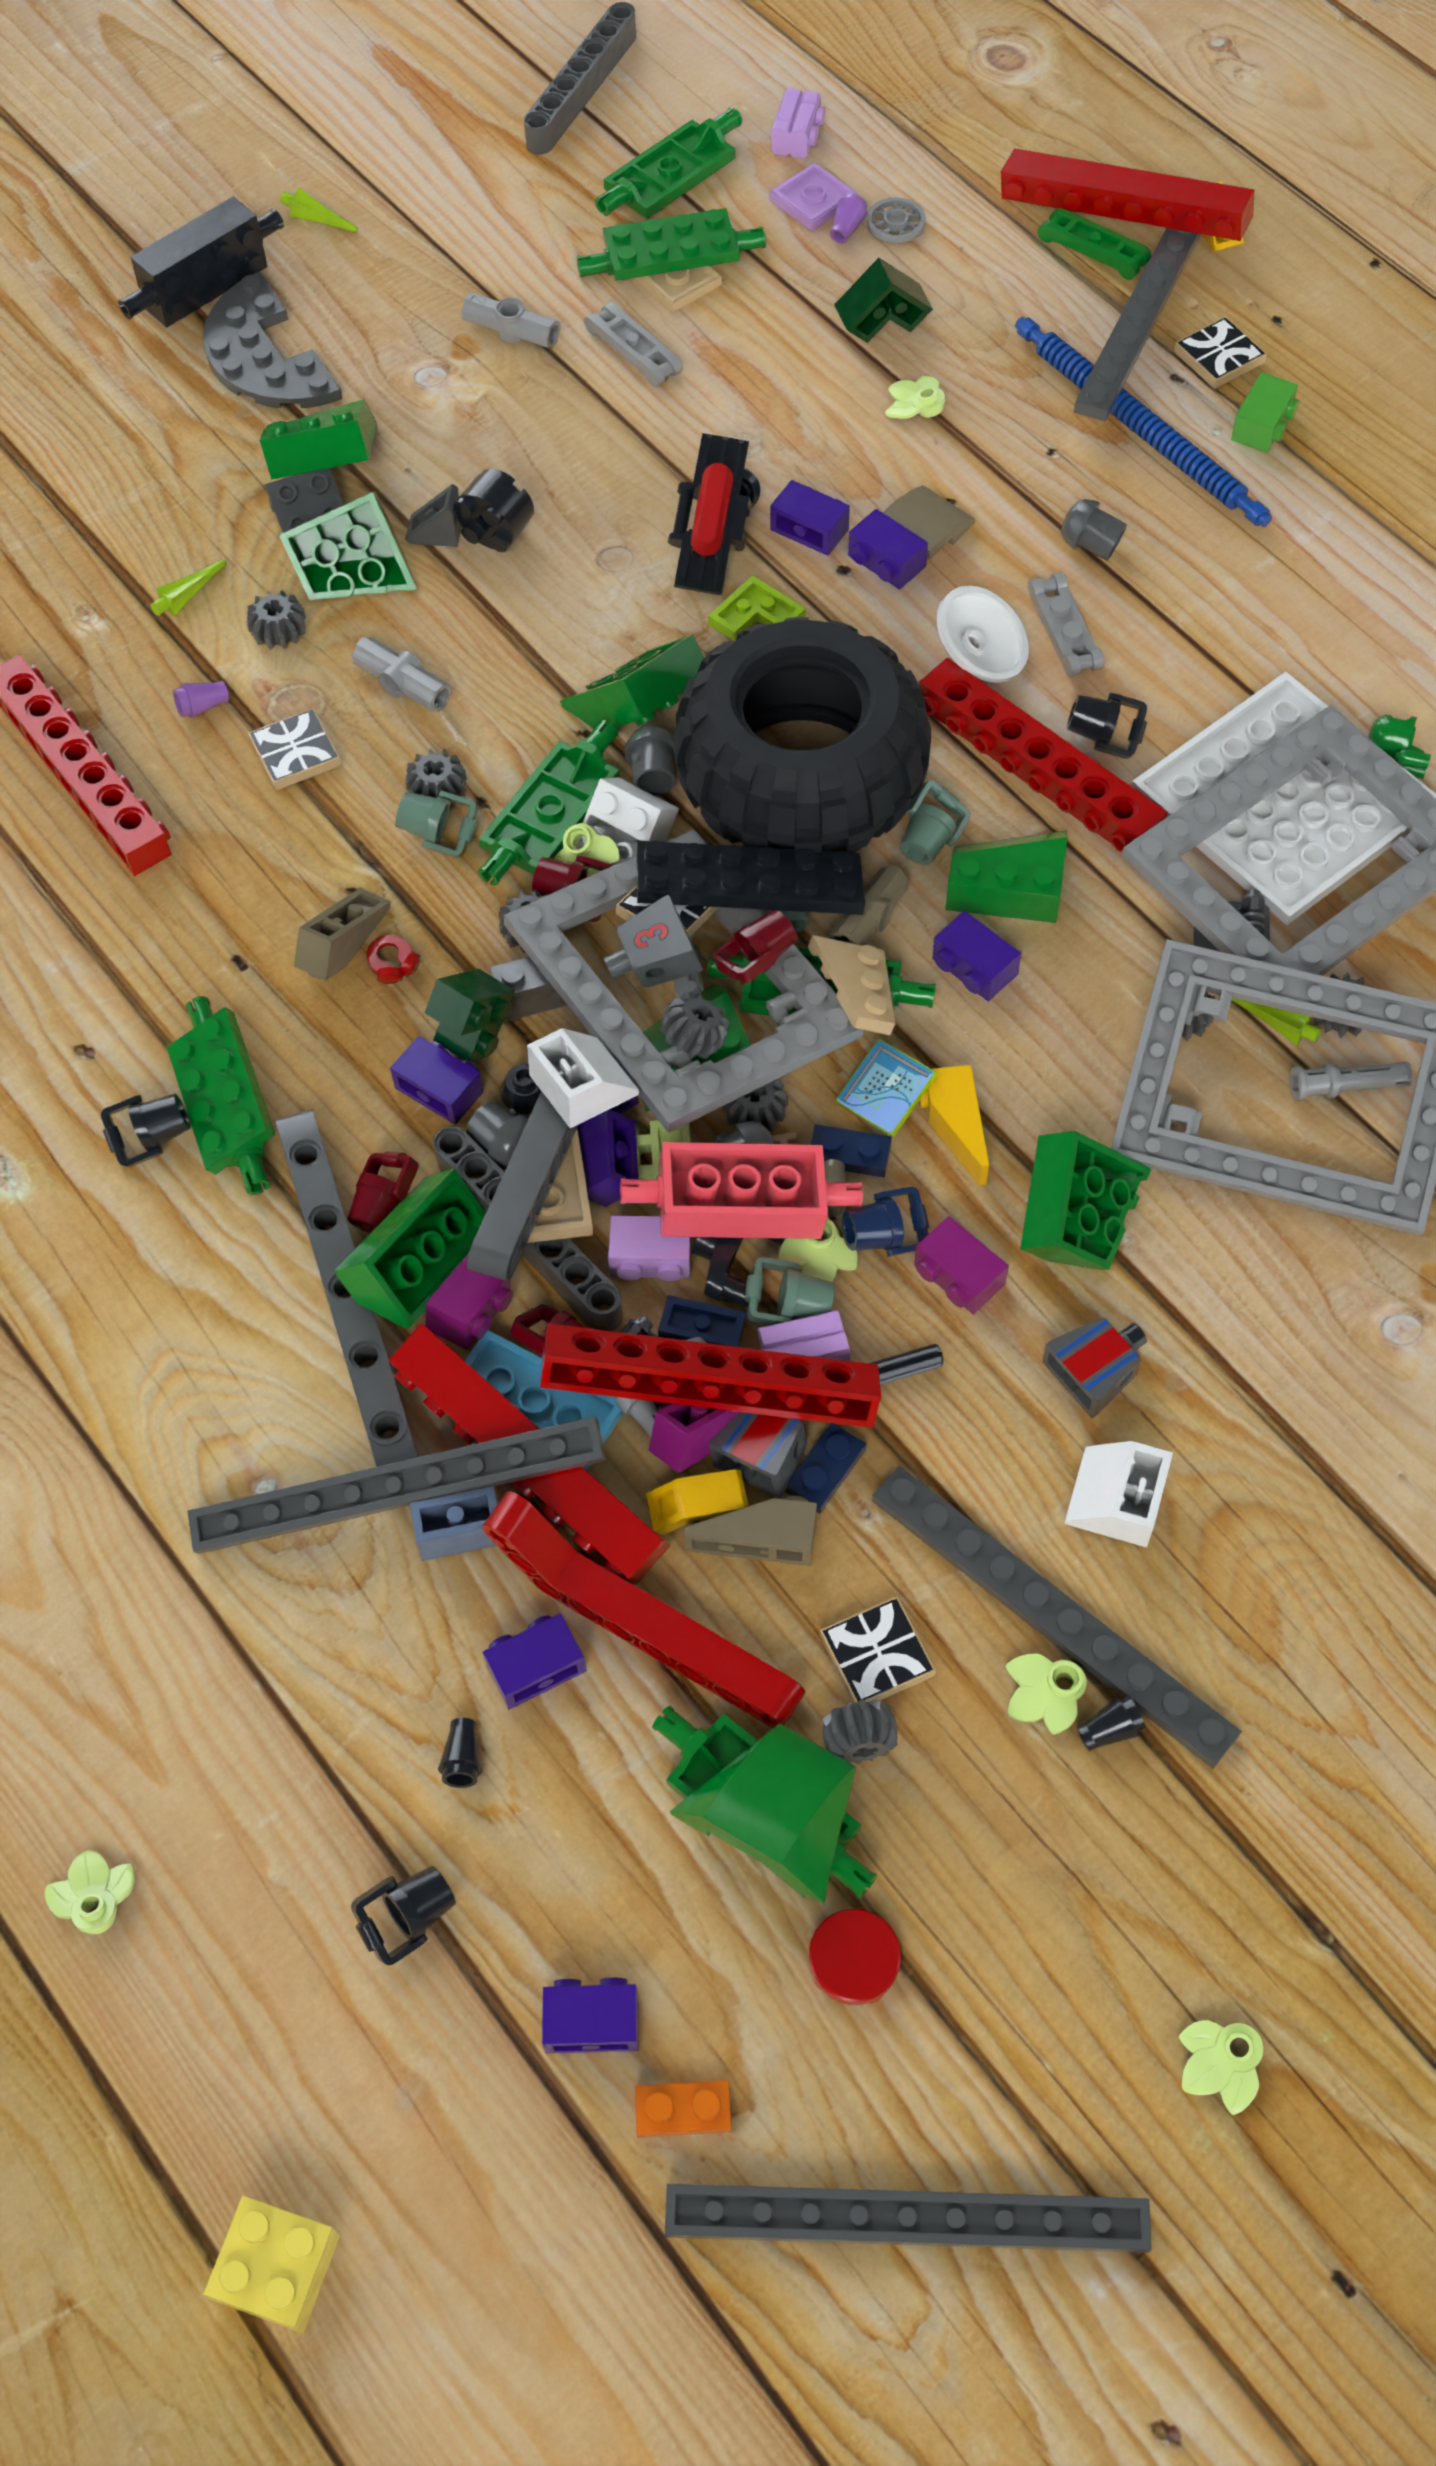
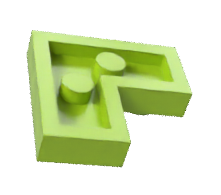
M752 575L708 615V625L732 641H736L738 633L752 627L756 622L770 625L784 622L786 618L806 617V608Z

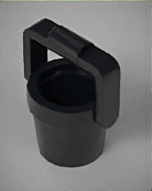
M1109 693L1108 700L1077 695L1070 711L1067 730L1095 741L1094 749L1097 751L1129 759L1135 754L1137 745L1142 744L1147 726L1145 721L1147 705L1142 701L1115 693ZM1121 705L1138 710L1136 719H1133L1127 750L1108 745L1117 724Z
M176 1093L147 1102H142L141 1095H137L102 1110L101 1119L105 1127L103 1134L111 1153H115L119 1164L125 1167H132L163 1154L161 1144L191 1129L188 1113ZM127 1108L135 1133L145 1150H147V1152L128 1159L124 1150L126 1147L118 1126H115L111 1117L112 1114Z
M430 1866L397 1883L394 1876L384 1879L357 1897L351 1904V1910L358 1922L356 1929L368 1951H374L380 1962L386 1965H393L428 1940L425 1930L456 1904V1900L442 1874L434 1866ZM380 1896H382L389 1914L400 1931L409 1939L389 1954L383 1945L384 1940L373 1919L368 1917L363 1908Z

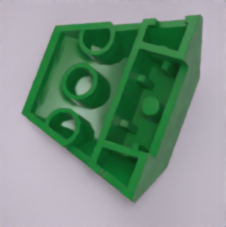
M779 1723L673 1808L670 1814L708 1837L712 1833L783 1875L785 1883L824 1905L827 1884L836 1856L837 1842L842 1822H844L856 1766Z

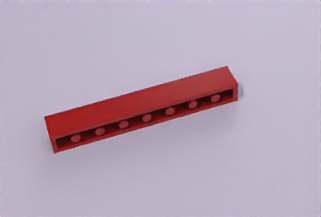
M1014 148L1000 171L1002 199L1052 208H1063L1069 211L1241 241L1253 218L1255 189Z
M422 1323L388 1360L398 1369L393 1376L411 1392L416 1387L424 1392L427 1397L423 1403L439 1418H442L447 1413L457 1422L452 1430L469 1445L475 1440L482 1443L540 1429ZM582 1466L511 1482L528 1499H531L536 1494L546 1503L541 1510L559 1527L564 1522L568 1523L576 1531L572 1539L590 1555L596 1549L607 1559L602 1566L622 1579L627 1577L635 1584H638L670 1547L665 1540Z

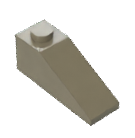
M359 888L299 927L294 967L308 972L314 978L328 980L348 965L390 909L391 901Z
M787 1496L784 1499L773 1498L684 1527V1551L810 1566L816 1526L817 1503L809 1502L806 1498L800 1496Z

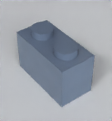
M494 1486L410 1503L415 1539L422 1561L496 1546L481 1528L498 1505Z

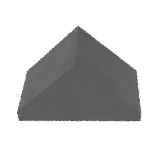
M451 484L411 515L405 538L410 544L458 547L462 526L457 519V513L454 509V503L459 498L457 486Z

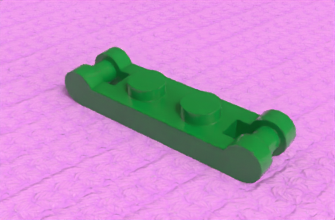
M1063 208L1055 209L1050 215L1049 220L1044 221L1037 230L1038 236L1042 241L1049 243L1053 240L1118 270L1120 275L1127 280L1133 279L1138 274L1140 267L1146 265L1151 258V252L1146 246Z

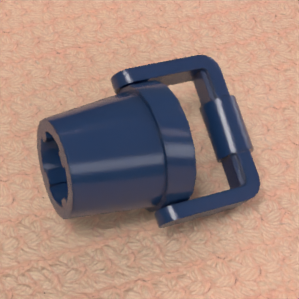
M915 1187L873 1194L875 1203L844 1212L842 1216V1232L845 1243L851 1251L884 1249L887 1250V1257L916 1251L918 1244L901 1247L904 1239V1226L900 1209L892 1199L893 1197L908 1195L909 1211L918 1243L929 1235L928 1229L930 1226L925 1205H922L919 1191Z

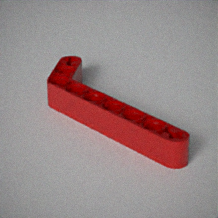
M507 1491L481 1527L495 1545L542 1592L767 1726L774 1728L779 1723L785 1726L806 1693L805 1689L788 1675L578 1553L545 1517L522 1496Z

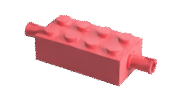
M662 1142L657 1178H621L620 1204L655 1203L656 1207L660 1208L661 1237L821 1239L828 1217L827 1206H856L861 1208L863 1190L860 1189H862L863 1185L862 1182H827L824 1169L823 1145Z

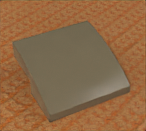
M923 485L900 497L883 512L928 542V559H931L947 542L954 545L975 523V518Z

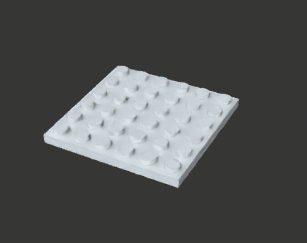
M1284 672L1134 779L1131 787L1167 811L1168 817L1327 708L1328 705L1290 674ZM1319 760L1325 767L1327 766L1322 760ZM1396 762L1405 772H1407L1415 781H1417L1425 790H1427L1436 799V793H1434L1425 784H1423L1409 771L1402 767L1398 762ZM1345 769L1338 777L1323 785L1307 770H1304L1196 847L1246 891L1251 889L1259 890L1265 898V904L1270 908V911L1284 924L1288 925L1388 850L1401 836L1404 838L1408 835L1411 829Z

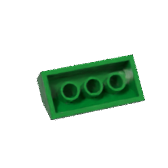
M455 1168L425 1177L335 1269L334 1273L357 1304L405 1329L410 1328L426 1311L427 1301L469 1254L471 1245L486 1212Z

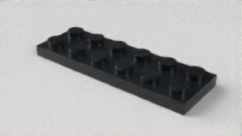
M637 840V903L653 904L664 896L669 895L674 905L762 910L776 909L781 911L863 915L865 897L860 853L845 851H822L821 853H815L809 849H801L795 852V849Z

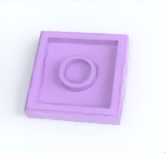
M813 163L770 191V201L806 228L813 231L835 217L838 201L841 198H844L847 194L857 195V192L818 164Z

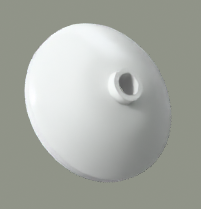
M961 586L952 590L941 601L937 611L939 636L946 652L958 666L978 679L993 683L1008 681L1024 668L1029 654L1027 634L1015 611L1002 598L981 587Z

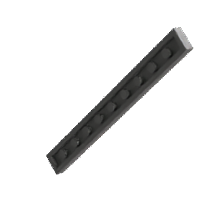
M1166 228L1075 402L1074 413L1106 421L1201 234Z
M590 1417L188 1510L193 1552L197 1554L398 1509L410 1506L412 1502L498 1486L603 1462L606 1459L599 1422L596 1417Z
M898 1466L872 1495V1502L1120 1697L1130 1696L1143 1715L1212 1769L1215 1768L1239 1738L1241 1730L901 1466Z
M667 2184L666 2238L1146 2253L1152 2250L1149 2198Z

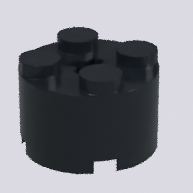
M491 468L483 470L454 503L457 519L463 527L461 534L469 543H480L483 546L503 553L514 542L534 515V505L530 495L524 488L520 492L513 485L515 479L509 474Z

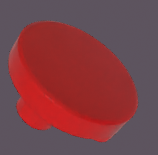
M863 1909L838 1911L822 1921L812 1936L809 1946V1967L814 1984L837 2002L848 2005L878 2002L892 1987L899 1973L901 1949L898 1938L891 1926L883 1918Z

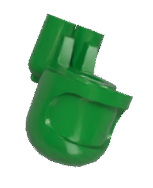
M1382 715L1377 718L1371 726L1369 739L1413 776L1423 779L1431 754H1426L1423 750L1412 745L1416 730L1414 725L1417 717L1411 716L1410 719L1404 720L1394 718L1391 715Z

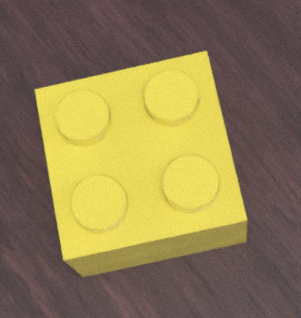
M242 2195L203 2295L215 2302L304 2334L340 2234L330 2226Z

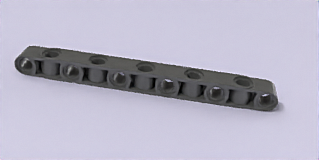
M311 1109L276 1119L275 1122L376 1467L417 1458V1452L375 1313L357 1304L352 1296L348 1298L340 1297L348 1291L334 1271L355 1250L314 1111ZM307 1161H314L309 1165H303ZM327 1225H334V1227L329 1230H321L323 1227ZM366 1360H376L370 1367L360 1366ZM388 1430L398 1431L392 1438H380Z

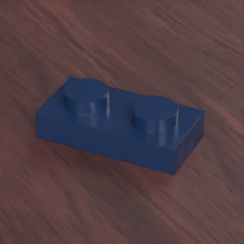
M815 1124L811 1145H823L824 1162L830 1159L839 1160L844 1163L846 1172L885 1178L892 1137Z
M668 1295L658 1328V1336L678 1340L702 1337L710 1344L739 1347L747 1321V1312Z
M831 1423L791 1477L785 1492L790 1496H800L806 1498L809 1502L817 1503V1513L821 1514L866 1451V1443Z

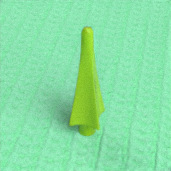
M299 187L294 195L284 191L280 197V203L290 207L289 217L330 225L352 233L358 231L356 225L335 214Z
M219 560L194 574L157 587L159 599L151 603L152 611L159 616L168 610L176 617L188 601L226 566V562Z
M1232 998L1234 1003L1263 1020L1296 1046H1298L1302 1037L1316 1043L1321 1036L1322 1029L1309 1023L1311 1016Z

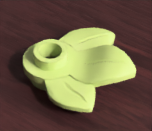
M921 376L916 382L900 380L889 386L888 390L889 394L896 401L885 411V416L908 419L918 413L926 418L940 414L944 409L946 398L943 390L939 389V381L931 376Z
M579 823L566 830L563 836V849L554 857L557 860L574 862L579 855L612 865L620 861V852L617 844L610 837L598 835L591 826ZM582 837H586V844L579 849V840ZM588 867L587 877L601 871Z
M827 1218L822 1234L825 1240L786 1238L780 1247L778 1260L797 1263L800 1265L801 1273L833 1282L837 1269L846 1271L856 1270L858 1255L857 1251H851L847 1247L844 1238L839 1236L836 1225Z
M1026 1654L1008 1662L1005 1667L1006 1671L1020 1685L1010 1700L1008 1706L1009 1717L1025 1723L1044 1719V1723L1052 1735L1059 1734L1071 1727L1077 1717V1701L1083 1696L1087 1685L1086 1675L1082 1668L1068 1660H1060L1053 1663L1040 1654ZM1067 1678L1072 1683V1687L1061 1689L1056 1684V1680Z
M86 1850L73 1860L68 1870V1880L54 1882L46 1886V1903L56 1917L71 1919L78 1930L89 1934L103 1933L114 1923L117 1905L128 1897L133 1890L135 1884L133 1866L128 1863L109 1869L107 1862L101 1854ZM98 1906L96 1910L88 1913L92 1908Z
M1202 2020L1188 2026L1179 2035L1182 2044L1193 2053L1183 2070V2091L1194 2095H1209L1220 2091L1223 2102L1232 2115L1242 2112L1256 2097L1259 2089V2079L1255 2067L1260 2063L1264 2053L1261 2036L1253 2027L1243 2023H1233L1224 2028L1212 2021ZM1236 2038L1245 2039L1249 2045V2051L1244 2057H1237L1231 2052V2042Z

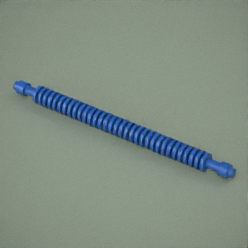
M1020 317L1015 323L1017 334L1027 342H1034L1037 345V354L1082 390L1094 364L1054 332H1049L1045 335L1040 331V326L1031 318ZM1122 388L1110 412L1113 416L1159 451L1160 454L1165 456L1191 479L1195 480L1196 483L1201 485L1227 508L1234 510L1239 507L1246 513L1245 517L1255 526L1261 525L1266 527L1271 522L1270 510L1261 502H1254L1247 497L1248 487Z

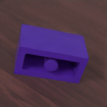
M791 480L770 505V530L829 556L849 530L850 505Z
M878 509L872 511L849 531L848 556L857 564L863 565L878 575L881 580L889 582L899 590L927 565L928 542Z
M964 910L934 937L932 959L941 970L950 972L961 980L970 992L979 994L989 1002L1018 975L1021 952Z
M420 1036L412 1042L390 1067L395 1089L454 1125L460 1121L484 1093L480 1071L474 1064L468 1060L460 1061L450 1055L447 1049L440 1043L435 1041L430 1043Z
M610 1109L580 1123L577 1128L588 1200L605 1207L620 1200L621 1178L638 1179L635 1121Z
M561 1613L553 1617L550 1615L542 1616L530 1623L527 1630L513 1637L512 1635L501 1636L495 1639L488 1649L482 1651L486 1666L508 1710L587 1671L584 1656Z
M611 1977L601 1979L600 1985L582 1986V1981L578 1979H559L554 1981V1986L543 1987L542 2045L545 2053L639 2051L638 1991L636 1984H628V1980L625 1978Z

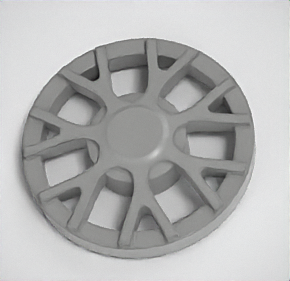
M887 198L878 201L869 209L867 213V227L875 238L886 243L901 244L912 241L922 233L925 228L926 217L923 209L914 201L905 198ZM885 207H893L891 209H888L887 211L885 210ZM904 208H909L911 211L907 213ZM873 216L884 218V220L874 219ZM920 219V222H908L910 220ZM884 227L885 229L880 231L877 228ZM909 229L911 232L907 233L904 230ZM891 232H894V233H898L899 235H893V234H890V233H891Z

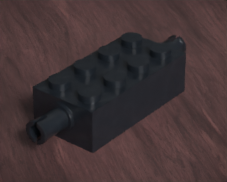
M233 196L130 257L139 289L118 300L120 310L129 320L142 311L147 310L166 328L224 294L245 276L253 275L268 267L263 239L284 228L281 215L277 210L271 209L266 214L257 218L254 212Z

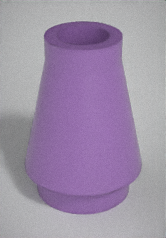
M847 194L838 201L833 227L830 231V237L835 242L846 243L849 236L865 219L867 205L863 198L856 194Z
M223 681L214 683H181L180 688L173 689L174 702L181 717L189 716L193 718L221 703L229 701L228 691Z

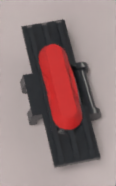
M702 433L693 483L681 482L678 484L677 492L680 496L673 533H670L668 537V544L681 548L674 583L675 588L714 595L722 594L730 545H735L736 551H743L745 544V535L743 533L745 519L749 517L752 506L749 496L740 495L749 441ZM696 499L698 501L693 529L687 531L692 501Z

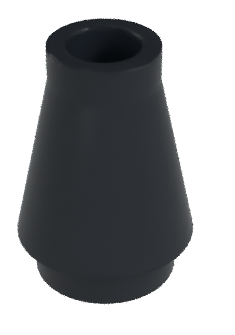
M1127 1696L1121 1700L1116 1697L1086 1723L1076 1729L1089 1752L1098 1747L1138 1737L1137 1732L1146 1728V1725L1134 1701L1130 1696Z
M456 1718L450 1723V1732L438 1767L439 1773L442 1774V1782L450 1787H471L477 1783L478 1776L482 1774L476 1733L477 1723L470 1718Z

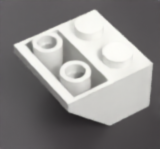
M619 777L601 778L583 823L594 828L598 835L608 836L617 844L620 852V861L612 864L614 866L636 856L637 840L666 842L679 808ZM582 837L579 840V849L586 844V837Z
M561 1028L527 1045L530 1077L570 1128L639 1095V1089L597 1037Z
M1134 1441L1086 1446L1064 1524L1147 1548L1154 1529L1173 1452Z

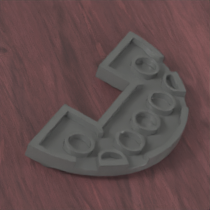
M260 271L253 275L245 276L219 298L207 317L203 341L209 366L217 379L227 389L238 396L244 394L254 398L256 404L281 408L282 403H300L301 408H309L342 399L340 388L313 349L283 360L263 331L266 328L287 321L288 316L285 307Z

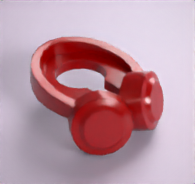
M385 935L378 937L367 948L369 966L372 972L377 975V980L384 984H395L402 981L404 976L409 977L413 975L420 964L421 955L412 951L410 945L398 936ZM385 946L396 947L399 951L397 960L401 967H393L389 961L380 960L377 956L378 951Z

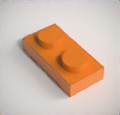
M729 2080L635 2086L637 2138L731 2132Z

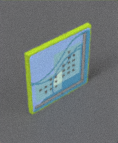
M878 1038L837 1096L835 1102L894 1138L938 1073Z

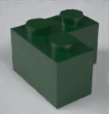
M879 257L834 304L846 330L867 343L889 320L911 333L933 310L920 283Z
M481 969L437 979L424 1012L440 1022L433 1041L440 1043L450 1052L469 1062L489 1057L498 1045L499 1039L497 1035L501 1025L511 1012L512 1005L510 1002L515 990Z

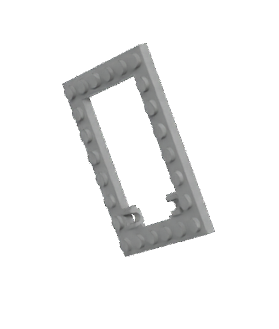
M1330 705L1126 845L1121 856L1220 952L1323 976L1436 892V799L1335 707ZM1319 760H1322L1327 766L1325 767ZM1345 769L1411 829L1405 838L1401 836L1391 846L1407 864L1282 954L1186 863L1181 856L1304 770H1307L1323 785L1338 777Z
M695 829L667 841L707 844ZM636 856L504 915V926L591 1036L599 1039L639 1089L640 1098L668 1133L862 1037L864 1030L853 1028L837 1000L834 990L796 946L792 944L776 960L775 965L765 972L767 977L782 993L766 1002V1008L769 1011L770 1017L778 1025L775 1028V1034L716 1063H713L711 1060L703 1064L698 1060L692 1062L686 1052H677L676 1046L659 1053L562 933L616 908V905L636 886ZM719 907L714 912L733 937L734 933L744 925L748 926L767 914L762 909ZM795 1008L797 1012L790 1015L787 1013V1011ZM675 1066L678 1070L673 1071L672 1067Z
M1166 939L1111 1149L1154 1170L1422 1236L1425 1231L1436 1184V1002ZM1205 991L1221 995L1220 999L1204 997ZM1232 998L1424 1043L1425 1047L1392 1185L1197 1137L1202 1112H1198L1193 1108L1170 1104L1172 1095L1167 1094L1184 1025H1191L1193 1015L1199 1016L1200 1014L1212 1015L1215 1021L1226 1023ZM1178 1121L1186 1124L1185 1133L1169 1130L1171 1122Z

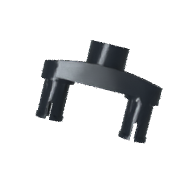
M697 1237L692 1254L711 1261L704 1295L718 1301L720 1298L748 1308V1302L745 1300L747 1282L730 1275L731 1265L744 1238ZM786 1238L766 1239L776 1242L781 1246Z

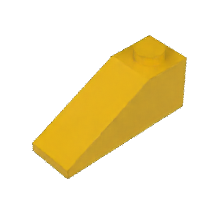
M971 1065L933 1068L932 1070L936 1071L938 1075L918 1102L919 1108H926L928 1123L978 1185H986L989 1160Z

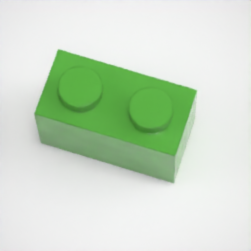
M1261 372L1236 414L1231 440L1268 453L1275 440L1279 442L1282 440L1287 427L1286 420H1293L1300 402V400L1295 399L1298 384Z

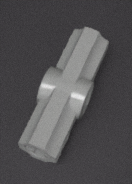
M469 292L464 299V305L461 310L462 319L498 331V337L504 342L517 343L523 339L551 349L557 343L560 322L524 310L523 303L517 298L510 297L497 301Z
M363 637L356 643V648L351 655L353 664L378 678L382 687L389 694L396 698H400L404 694L432 712L435 710L440 712L447 705L449 696L452 693L450 685L426 671L420 660L411 652L402 651L398 654L372 637Z

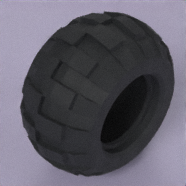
M809 617L786 618L784 622L770 625L761 623L745 629L737 634L736 641L724 642L713 649L701 661L696 679L689 678L677 709L676 727L673 736L674 755L677 763L678 778L693 807L697 808L700 806L701 815L707 825L731 843L743 842L746 847L795 849V852L801 849H809L815 853H821L822 851L854 853L867 847L872 837L879 838L884 832L888 833L894 828L909 809L913 797L922 788L929 767L931 726L926 714V704L915 676L911 670H905L904 666L899 663L897 653L873 636L858 634V630L853 628V626L833 620L822 622L809 620ZM805 720L829 724L848 732L850 735L846 739L825 748L791 750L769 744L754 733L777 723Z

